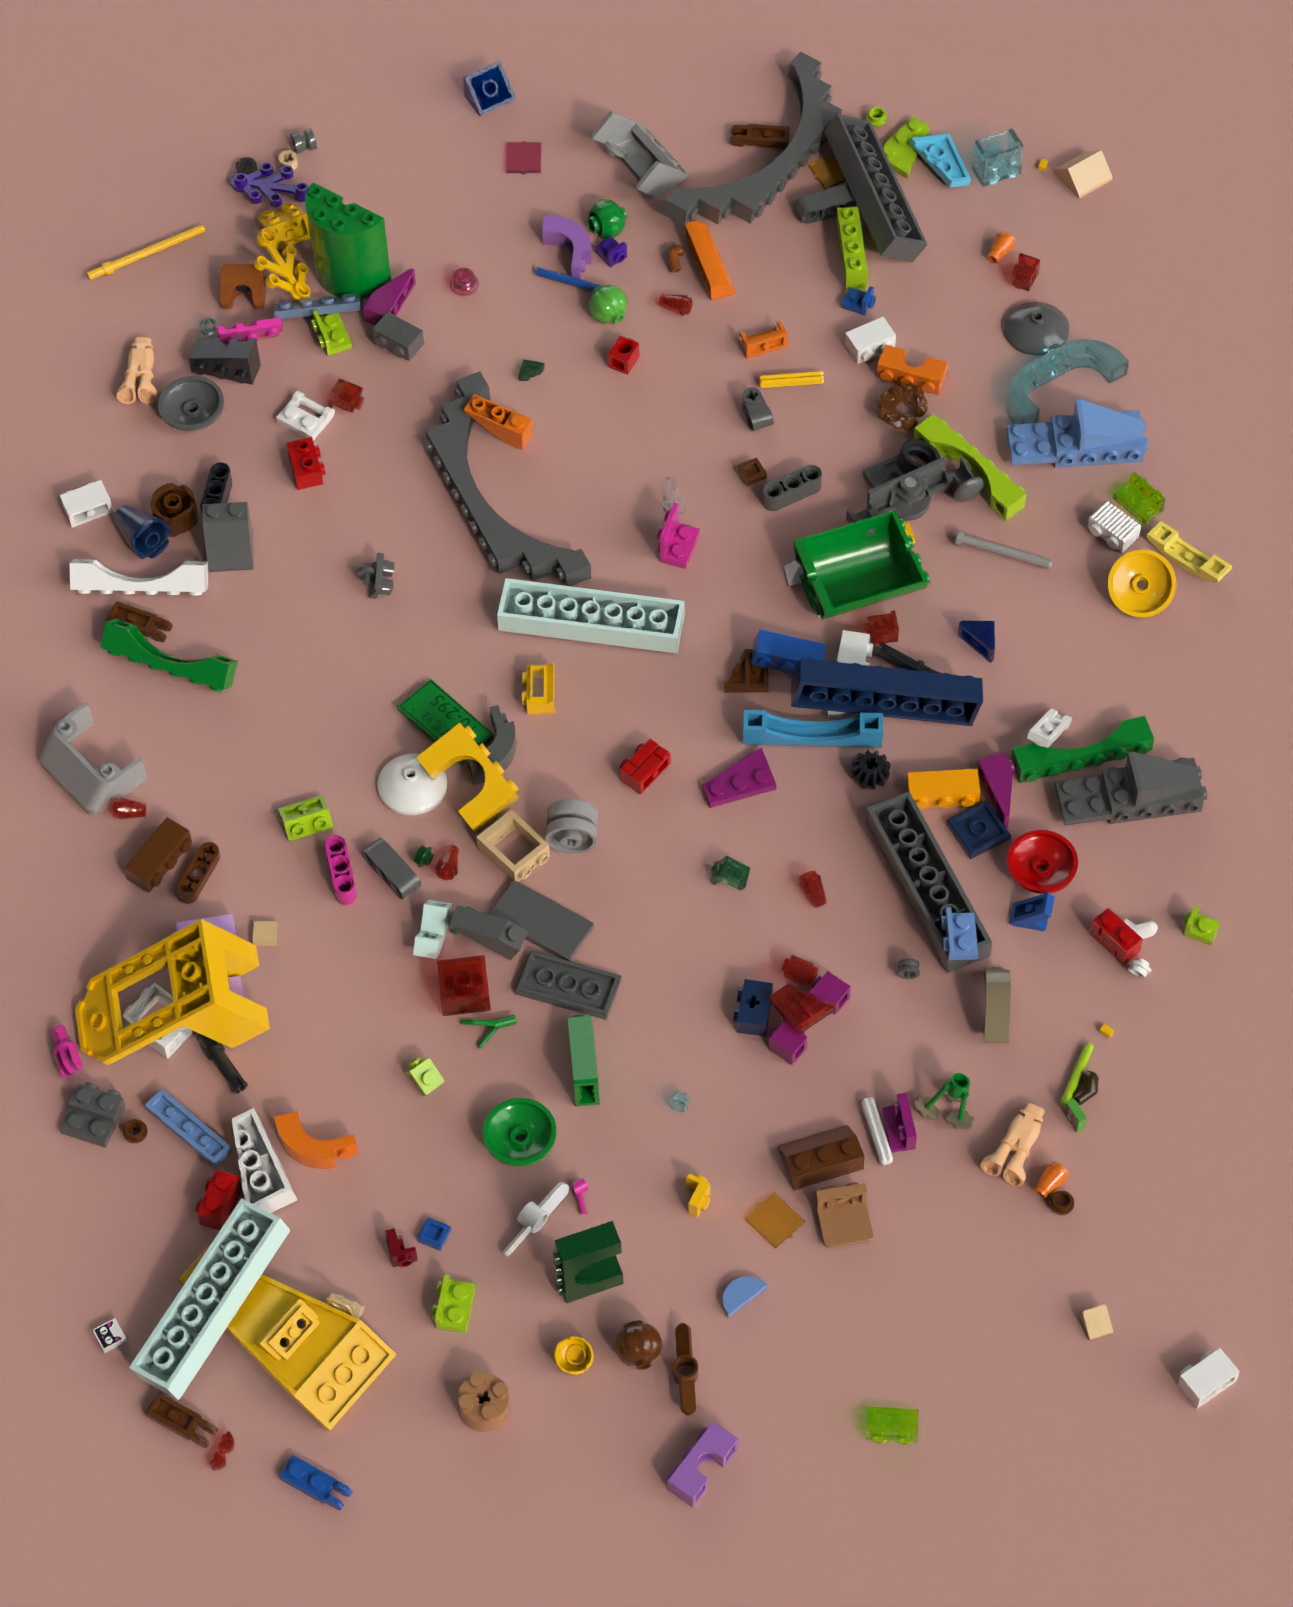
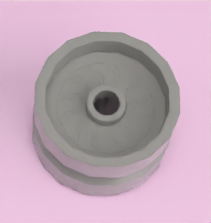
M565 799L552 803L547 810L546 842L549 843L551 848L564 853L578 854L593 849L597 844L598 810L594 805L578 799Z

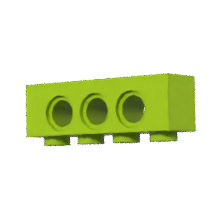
M837 208V232L845 289L848 291L849 287L858 290H866L868 271L859 208Z

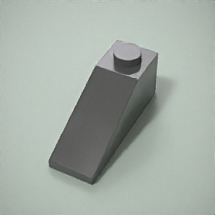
M459 905L448 925L449 928L509 960L520 951L528 933L527 930L506 919Z

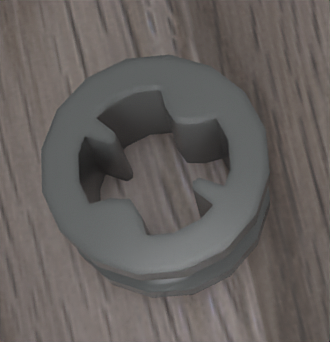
M903 959L898 962V968L900 969L898 971L899 977L914 979L920 975V970L918 969L919 961Z

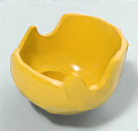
M570 1336L557 1344L554 1358L556 1365L562 1372L569 1375H578L590 1368L594 1353L592 1346L584 1338Z

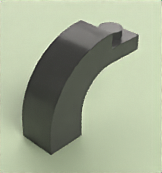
M496 705L489 707L490 718L496 737L493 743L487 747L491 753L488 758L492 763L497 761L505 771L511 764L516 752V732L514 721L508 722L506 714L501 713L499 706ZM467 760L474 785L484 783L485 772L482 765L476 761Z

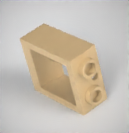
M512 809L476 837L478 850L512 881L519 882L521 879H526L533 869L538 865H543L550 856L549 843ZM517 829L536 848L514 865L495 845Z

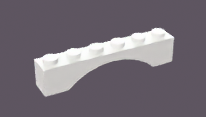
M73 559L70 562V590H77V593L80 594L90 593V590H99L100 594H111L113 591H122V594H135V591H144L146 595L158 594V591H166L167 595H179L180 592H189V595H202V592L208 589V561H185L179 567L166 574L147 578L128 577L116 573L97 560Z

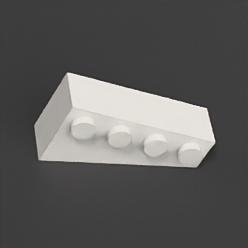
M252 1108L232 1118L245 1200L269 1213L297 1201V1197L255 1109Z

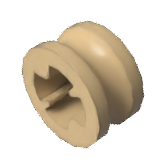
M287 150L279 154L280 168L286 165L291 166L293 170L297 168L298 160L295 152Z

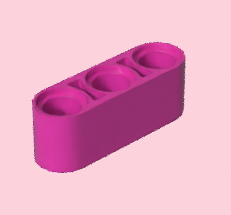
M333 835L326 840L325 849L335 897L340 904L349 905L356 900L357 893L346 841L342 836Z

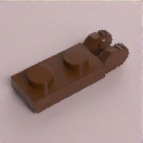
M737 124L731 128L733 136L730 137V144L738 147L748 145L787 148L790 127Z
M118 601L106 619L110 621L116 618L136 625L143 636H149L161 643L165 642L167 636L163 632L154 629V626L169 632L173 628L171 622L157 617L156 614Z
M162 1393L157 1394L145 1412L147 1418L187 1440H192L203 1448H207L209 1441L194 1432L199 1426L204 1431L213 1435L218 1431L216 1426L203 1419L200 1414Z

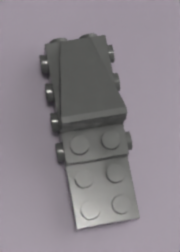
M1128 752L1125 767H1110L1102 770V775L1055 782L1064 826L1109 820L1110 824L1202 812L1204 800H1207L1206 787L1202 786L1200 781L1202 780L1201 768L1196 766L1195 758H1178L1169 761L1136 752Z

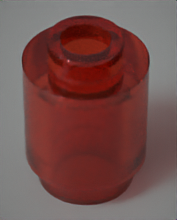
M794 955L790 959H785L781 971L785 972V978L805 986L806 984L813 985L819 970L818 967L814 966V963Z

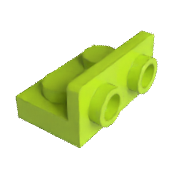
M317 310L313 311L314 319L311 320V325L314 333L318 332L319 334L317 338L320 348H325L328 356L352 349L351 340L339 313L319 316Z
M323 795L278 809L289 841L333 828L329 808Z
M450 1274L444 1275L443 1282L439 1281L437 1287V1296L440 1297L438 1305L434 1304L432 1310V1319L435 1320L436 1329L466 1334L476 1284L451 1280Z

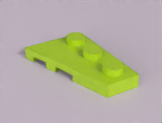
M914 116L882 146L893 171L908 179L910 170L915 164L918 155L916 150L909 144L910 140L914 137L928 136L930 130L929 125Z

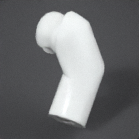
M1128 919L1124 921L1143 939L1155 935L1158 929L1154 921H1147L1138 925Z

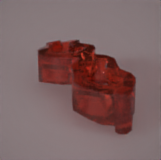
M227 1431L226 1434L222 1435V1441L218 1445L219 1451L214 1454V1459L210 1461L213 1471L223 1469L226 1466L225 1454L234 1449V1439L231 1432Z

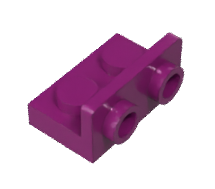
M907 1092L897 1094L896 1103L882 1108L892 1153L916 1149L917 1135Z

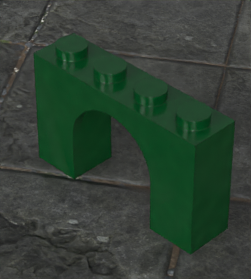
M613 1221L555 1240V1250L552 1251L555 1268L554 1275L556 1278L555 1285L559 1296L564 1295L566 1303L624 1284L623 1272L616 1255L622 1253L621 1241Z

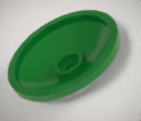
M513 1098L501 1102L489 1112L483 1125V1140L488 1152L499 1162L515 1167L529 1166L545 1158L552 1150L557 1136L556 1122L551 1112L543 1104L528 1098ZM522 1137L525 1140L522 1142H518L517 1138Z

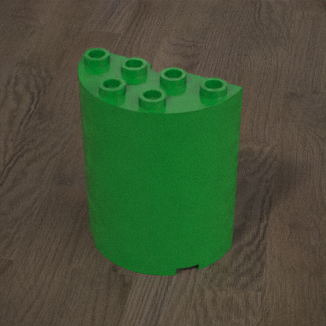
M313 182L306 193L305 208L314 269L318 282L327 292L336 297H342V295L348 293L359 295V297L371 296L374 291L391 281L384 218L355 203L343 204L342 196Z
M895 510L794 540L795 559L803 571V574L799 576L812 610L817 617H821V620L920 591L930 584L927 571H923L921 567L920 555L911 550L914 548L913 540L905 532V523L902 518L898 517ZM870 529H876L875 533L872 535H868L867 531H869Z

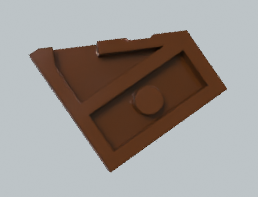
M745 649L742 653L740 662L735 665L729 681L724 684V693L768 692V668L751 664L753 649Z

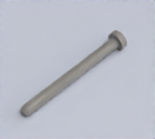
M959 530L955 545L961 546L963 543L1045 568H1052L1053 562L1049 559L967 536L965 531Z

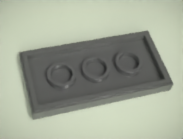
M515 880L489 913V915L506 919L527 930L526 940L568 961L572 959L594 928L593 922Z
M531 950L515 993L519 996L607 1020L622 976Z

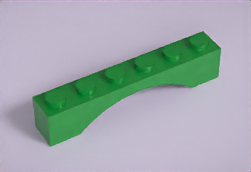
M116 618L106 622L100 648L108 650L107 653L111 655L126 656L131 662L146 663L151 669L169 671L168 674L171 676L189 678L191 683H203L209 685L211 690L218 692L232 687L238 663L237 660L220 654L198 660H184L172 657L151 645L136 625Z
M1141 716L1122 721L1113 733L1095 744L1075 749H1057L1031 743L1012 748L1011 760L1014 764L1019 783L1026 781L1034 782L1039 778L1054 777L1063 772L1078 771L1083 767L1098 766L1115 759L1122 760L1127 757L1128 752L1146 754L1153 748L1154 736L1146 717Z

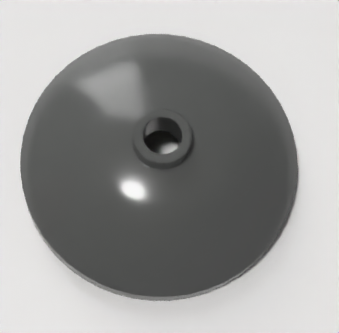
M1027 302L1018 305L1009 312L1004 323V334L1009 344L1022 353L1034 356L1047 355L1057 351L1065 344L1069 334V323L1066 316L1055 306L1044 302Z
M182 377L168 384L161 392L158 400L159 413L162 419L175 429L182 431L200 430L210 426L220 417L224 408L223 393L216 383L205 377Z

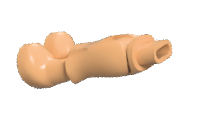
M137 337L131 345V350L128 354V367L124 374L126 378L117 390V399L123 404L135 402L136 382L139 383L138 398L142 403L154 404L158 400V391L151 384L154 348L150 338Z
M1027 1103L1025 1108L1019 1111V1114L1011 1122L1006 1136L999 1142L1000 1146L998 1149L982 1160L980 1167L986 1174L999 1176L1009 1154L1013 1157L1003 1172V1178L1008 1184L1015 1187L1023 1185L1026 1179L1023 1164L1025 1159L1029 1157V1151L1040 1133L1043 1123L1042 1116L1045 1113L1044 1109L1032 1103Z

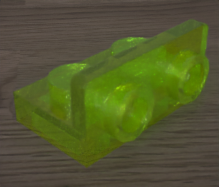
M1136 472L1130 474L1128 483L1113 493V499L1144 526L1164 510L1165 497L1162 492L1153 488L1144 477L1139 476Z
M867 1406L866 1439H871V1441L876 1443H884L887 1440L897 1441L900 1444L917 1442L919 1409Z

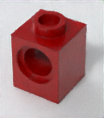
M619 336L608 353L609 368L628 375L640 357L639 343L631 338Z

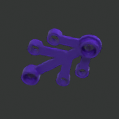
M268 162L261 164L260 170L248 175L238 173L232 176L230 180L233 189L236 192H244L252 204H258L262 201V192L272 207L282 205V196L273 191L292 193L295 200L305 202L306 193L309 188L303 182L297 183L295 186L277 183L285 179H291L293 177V168L288 165L283 166L280 169V173L271 176L273 174V165ZM263 176H270V177H268V178H266V179H263V180H261V181H260V180H256V179H259V178H261V177H263Z

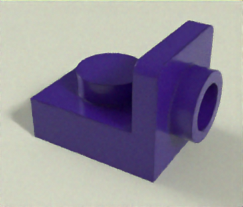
M611 236L595 246V253L611 268L627 258V244L625 242L619 244Z

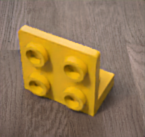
M287 203L282 205L281 209L275 211L267 210L257 217L258 222L264 228H269L275 233L276 240L273 244L277 250L285 248L287 245H293L310 239L307 215L297 204Z

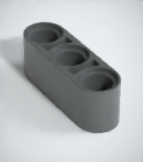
M848 184L801 196L795 202L801 220L806 224L836 217L837 208L858 207Z
M808 465L767 483L763 487L764 508L769 511H777L819 492L822 485L821 469L816 465Z
M379 838L361 851L368 865L400 899H404L421 887V881L416 873L383 838Z

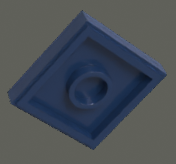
M987 800L946 820V825L970 859L1011 840V834Z

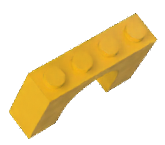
M458 723L416 758L434 780L453 764L462 760H473L482 765L485 772L483 789L474 799L458 811L468 825L477 833L520 798L516 793L519 788L511 779L506 781L502 776L505 772L497 761L491 762L488 758L491 753L483 743L480 745L476 743L474 738L477 735L469 726L464 727L461 723Z

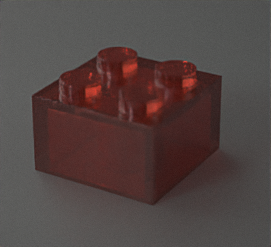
M485 955L437 960L443 1016L491 1011Z

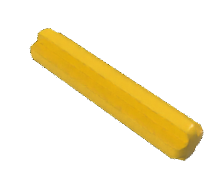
M823 371L771 374L759 377L760 388L813 385L824 382Z

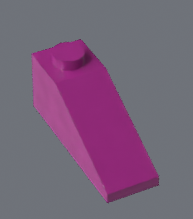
M410 268L374 291L370 298L364 301L362 312H364L365 322L376 326L387 312L395 316L398 314L416 284L414 269Z
M1002 752L978 760L977 769L978 776L997 816L1007 828L1010 816L1012 779L1015 768L1012 760H1008L1005 753Z

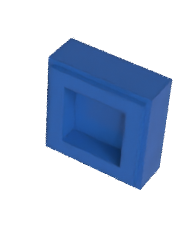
M428 1218L417 1238L418 1242L441 1251L451 1231V1226Z

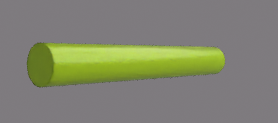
M1085 1043L1059 1102V1105L1065 1108L1066 1102L1072 1099L1094 1049V1045L1091 1043Z

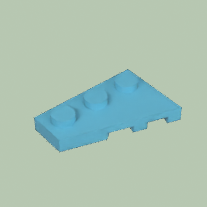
M950 134L911 138L909 144L949 187L967 186L970 184L971 178Z

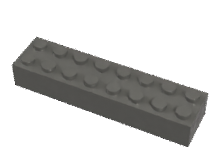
M837 114L824 133L879 254L884 257L914 262L928 244L870 120Z
M906 792L867 807L866 823L946 972H952L991 956L992 941L911 793ZM946 907H951L952 913L974 912L978 959L948 960V951H943V937H947L946 930L941 928V916H945Z

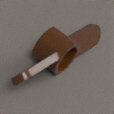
M680 1323L675 1329L677 1358L673 1363V1378L679 1384L680 1409L683 1414L691 1415L696 1411L695 1382L698 1379V1362L692 1353L691 1328L685 1323ZM682 1365H690L695 1369L689 1376H682L676 1370Z

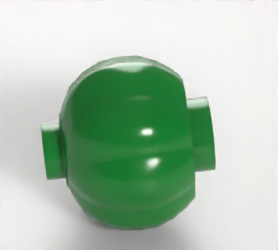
M600 200L593 205L589 212V217L587 218L588 228L593 234L602 231V234L598 235L602 239H608L611 236L614 238L623 231L627 212L624 207H620L612 200Z

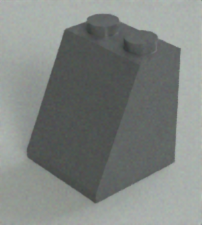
M248 502L202 504V523L209 572L254 569L253 528Z

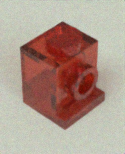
M1023 253L1019 254L1018 265L1015 264L1011 275L1014 277L1012 281L1014 287L1030 291L1039 274L1040 259Z
M339 378L331 390L328 407L336 406L351 413L355 409L360 410L364 402V397H361L363 387Z
M895 610L890 611L889 614L868 616V623H864V631L866 634H870V641L873 645L880 644L881 642H898L899 626Z

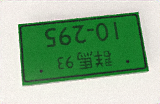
M432 679L397 706L398 711L434 743L458 723H461L464 727L469 726L477 735L474 740L478 745L483 743L485 746L494 738V734ZM462 760L457 763L461 766L467 760Z

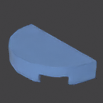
M751 1276L739 1277L733 1280L726 1287L723 1295V1308L728 1318L767 1289V1284L761 1279Z

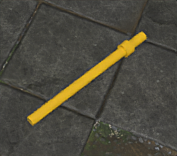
M201 224L113 262L107 261L102 263L101 267L86 272L89 280H92L104 274L106 276L110 275L118 268L205 233V228Z

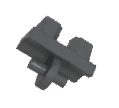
M377 552L376 561L372 563V566L370 563H365L364 567L358 569L357 577L363 580V584H370V598L376 599L378 594H391L393 580L383 579V576H392L394 562L384 560V554Z

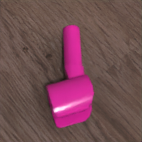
M580 1178L573 1182L572 1191L577 1197L580 1213L584 1215L587 1214L582 1193L588 1191L585 1180Z

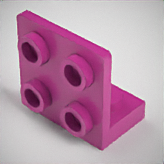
M674 502L672 508L666 511L664 527L661 526L659 528L657 539L660 542L657 552L660 553V562L686 569L700 536V529L679 523V503Z

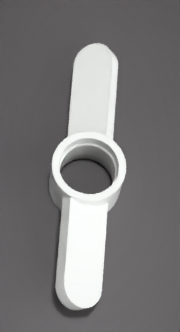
M563 1182L558 1183L539 1205L532 1201L521 1210L517 1221L524 1227L504 1249L503 1254L506 1257L518 1247L530 1232L536 1233L543 1227L548 1216L568 1194L569 1186Z

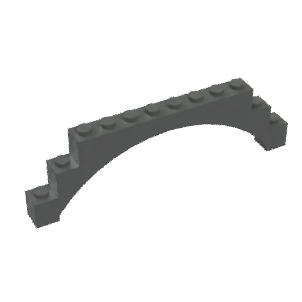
M800 51L789 64L787 78L792 80L797 91L801 120L792 141L773 162L760 171L732 183L701 189H680L676 187L665 199L664 214L683 225H686L690 219L693 220L697 214L717 225L723 218L726 219L730 213L750 224L756 217L759 218L764 208L772 204L778 192L781 193L785 189L787 182L795 178L800 167H805L809 157L817 153L823 142L826 143L828 141L824 131L835 116L841 114L842 109L830 103L832 86L820 80L822 74L820 72L821 62Z
M480 371L456 380L457 390H455V395L457 399L441 405L442 415H440L442 425L426 430L427 440L424 443L427 451L433 453V460L437 469H442V476L446 485L450 484L452 487L453 498L455 501L460 502L463 516L469 518V525L473 534H478L480 547L483 551L486 550L488 552L487 557L492 567L495 566L499 574L522 565L526 574L529 573L533 581L556 572L560 581L563 580L566 586H573L590 579L591 565L582 549L575 551L557 547L524 534L500 517L479 492L471 475L467 460L468 442L475 420L467 415L464 409L474 394L490 400V390Z

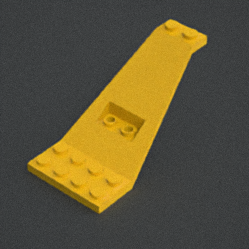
M211 1243L177 1279L183 1286ZM263 1274L226 1328L282 1388L327 1431L334 1427L397 1355L360 1319ZM298 1319L304 1323L302 1329L297 1327ZM281 1338L287 1341L285 1348L280 1345Z

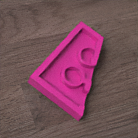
M280 317L255 321L251 326L238 323L231 329L226 330L224 326H217V335L222 341H231L232 338H239L240 341H249L250 338L259 340L260 337L267 336L272 338L283 332Z

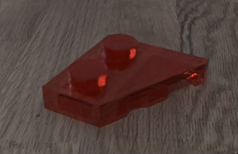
M790 984L785 985L769 996V1002L798 1036L836 1011L834 1003L829 1002L827 1004L816 999V995L802 992L799 988Z

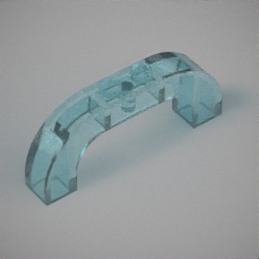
M1076 340L1056 349H1051L1040 358L1031 360L1013 376L1009 385L1007 410L1012 423H1038L1040 409L1029 395L1032 391L1075 368L1086 367L1099 372L1110 384L1127 375L1129 360L1115 347L1097 340Z

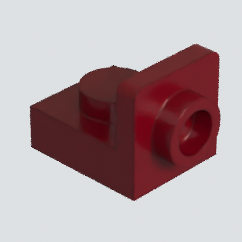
M395 1228L385 1230L386 1242L393 1267H407L418 1260L416 1248L410 1247L405 1249L402 1236L397 1237Z

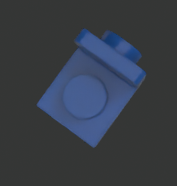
M870 286L867 292L849 287L842 301L841 308L865 316L869 308L872 309L876 301L874 287Z

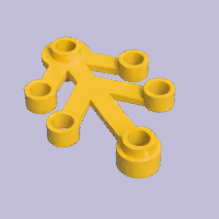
M263 228L257 234L256 241L261 247H266L275 263L267 260L264 256H259L254 260V266L260 271L266 268L287 280V282L283 281L277 275L270 274L265 279L266 285L271 289L277 286L290 292L292 298L297 302L301 299L309 298L310 288L305 283L308 267L304 263H298L293 269L294 257L297 254L296 248L292 245H287L282 250V254L285 257L284 262L273 244L276 240L275 233L269 228ZM293 270L295 275L297 276V280L293 276Z

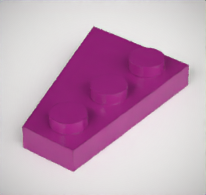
M762 747L703 784V791L710 808L776 790V783Z

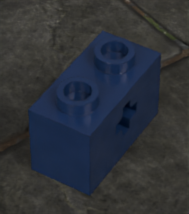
M744 979L743 988H738L737 1002H740V1007L734 1010L733 1023H737V1033L766 1037L773 997V983Z

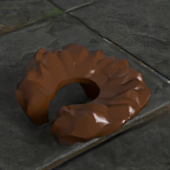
M901 382L900 385L890 387L888 391H884L880 395V399L877 400L876 411L883 421L895 429L912 430L917 426V420L913 415L900 414L896 410L897 405L901 402H907L916 411L915 417H922L927 412L928 403L923 390L919 386H907Z

